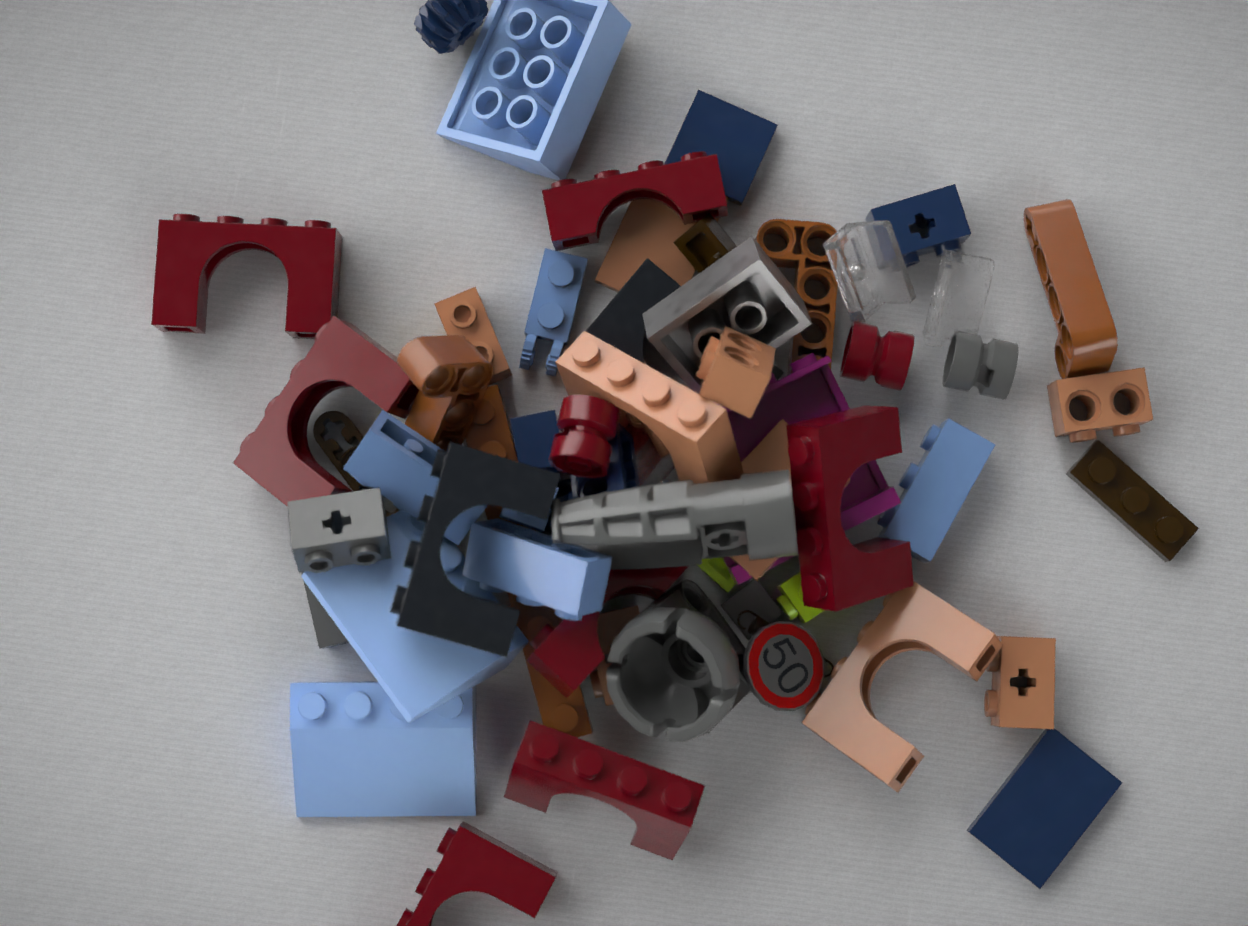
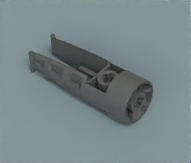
M789 469L741 474V479L700 484H693V480L640 486L583 496L561 503L559 499L554 498L551 505L552 543L579 545L611 556L610 570L691 566L702 564V559L749 555L750 560L798 555Z

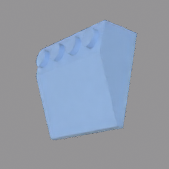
M494 0L436 133L440 137L529 173L558 181L566 179L632 24L609 0Z
M398 511L387 517L391 558L379 560L371 565L351 564L332 567L330 570L321 573L306 571L301 577L401 714L410 723L504 670L529 641L516 625L508 655L505 657L398 627L396 625L398 615L390 613L397 586L406 587L411 569L403 567L410 541L420 542L425 525L424 523L417 522V518L410 513ZM442 538L440 550L441 563L450 582L465 593L499 603L492 592L479 587V581L462 576L466 558L454 542L448 538Z
M378 681L290 683V737L297 817L477 815V685L408 723Z

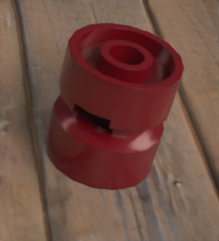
M853 321L843 352L840 377L864 382L873 375L876 383L881 385V387L901 391L911 363L914 335L894 330V332L888 331L881 337L877 326Z
M578 394L564 397L557 426L562 432L556 433L553 439L548 460L551 466L559 471L578 477L600 478L606 476L613 449L608 441L613 440L616 436L621 413L619 408L615 407L611 402L589 395Z

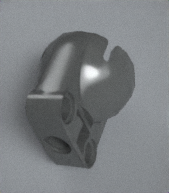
M685 579L664 593L660 598L654 600L650 606L633 618L613 639L607 660L613 662L607 667L606 671L608 693L618 713L635 730L654 738L666 730L665 741H689L710 733L746 695L751 693L744 675V653L746 648L703 590L692 580Z

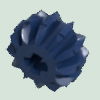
M428 0L425 5L420 7L419 14L415 17L414 25L416 26V31L422 36L421 39L430 48L435 49L439 54L453 52L459 45H464L469 37L474 36L476 29L483 24V19L487 16L489 9L485 0Z

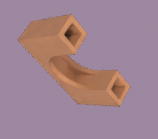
M586 331L555 362L568 396L579 394L604 399L619 408L621 412L619 423L625 429L631 425L626 419L627 412L650 428L669 451L679 481L693 480V484L738 480L741 474L744 473L727 410L722 406L699 396L693 390Z
M915 581L914 586L885 596L883 600L884 608L874 621L871 620L863 626L857 637V646L849 657H843L835 665L831 673L832 681L822 694L818 693L811 703L807 705L805 709L806 717L802 721V724L897 793H899L924 755L912 744L877 720L871 706L870 690L879 668L887 660L899 653L920 650L937 655L977 682L1003 646L995 633Z

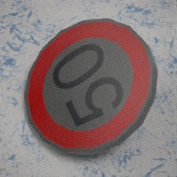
M776 621L759 628L749 639L744 653V675L750 691L762 704L776 711H795L809 705L820 692L825 677L824 657L818 642L807 629L794 622Z

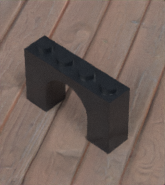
M647 258L587 328L586 332L645 364L643 340L646 329L642 314L681 286ZM773 363L772 373L776 380H778L784 372Z
M449 442L447 451L437 450L430 476L438 478L433 496L424 494L417 517V522L425 524L420 542L410 541L403 567L411 569V573L406 587L397 586L390 613L398 615L396 620L398 627L507 657L520 610L516 607L470 595L453 585L447 578L441 563L440 550L442 538L447 527L459 514L480 505H497L547 520L560 474Z

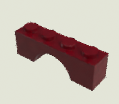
M704 151L692 152L682 156L681 161L664 165L663 161L655 160L640 164L636 171L620 174L619 170L613 169L595 174L593 180L577 183L576 179H562L552 183L550 189L542 190L551 240L555 250L561 251L599 243L603 225L610 214L621 205L634 200L648 199L663 203L680 217L684 225L696 223L708 213L714 219L728 216L727 201L717 154L707 156V153Z
M689 566L610 570L603 606L613 598L630 594L657 600ZM600 611L583 615L581 620L564 619L555 629L547 624L529 643L535 651L526 661L566 698L576 690L605 658L597 636V622Z

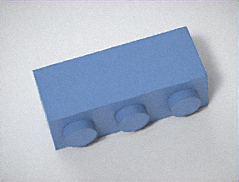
M382 410L343 469L353 475L355 480L363 486L371 487L372 489L380 488L381 494L389 499L396 508L410 513L417 518L424 494L434 495L438 478L432 477L430 474L437 450L441 448ZM487 505L472 507L459 514L447 527L443 538H448L459 545L471 529L472 523L477 521Z
M949 418L942 422L939 427L932 424L920 444V447L926 450L918 465L912 462L909 464L898 484L904 488L899 498L901 503L882 512L877 521V524L883 527L878 537L909 541L912 557L922 563L931 562L996 444Z
M497 518L472 523L462 576L479 581V587L483 590L496 593L506 591L517 595L516 600L522 604L529 606L545 605L554 608V614L558 617L568 620H581L583 615L602 611L612 557L579 545L553 544L552 536Z

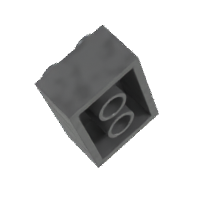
M753 236L642 314L647 339L690 389L698 394L703 379L696 377L701 364V357L711 336L720 339L725 326L771 347L778 348L812 324L803 299Z

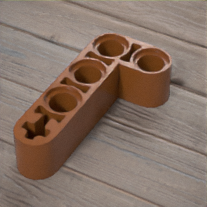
M1070 199L1027 207L1023 215L1025 231L1058 331L1054 352L1059 375L1062 379L1106 373L1110 370L1117 352V332L1074 204Z
M771 219L762 224L755 240L777 267L795 268L794 289L803 299L811 323L819 326L823 332V339L819 343L812 344L803 339L801 332L790 339L787 375L793 373L789 364L811 353L816 355L817 360L829 355L832 361L841 243L838 232L829 224ZM768 234H778L785 240L786 248L781 252L769 251L763 243V238ZM815 237L822 238L828 243L830 252L824 256L814 255L808 249L807 241ZM810 280L821 282L826 288V297L818 300L810 298L804 291V283Z
M443 335L414 338L401 349L397 359L398 366L419 389L405 425L442 450L447 451L449 442L462 445L492 379L493 367L465 336Z

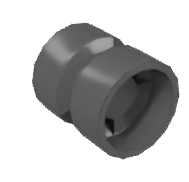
M956 330L952 336L945 360L942 380L943 387L967 392L974 386L978 388L980 395L1002 400L1006 399L1016 372L1019 353L1018 344L994 338L988 344H985L980 335Z

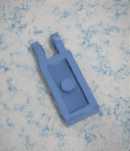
M545 248L524 331L526 339L519 368L529 370L534 362L537 339L553 342L546 361V374L556 377L558 368L555 362L562 355L564 345H568L588 258Z

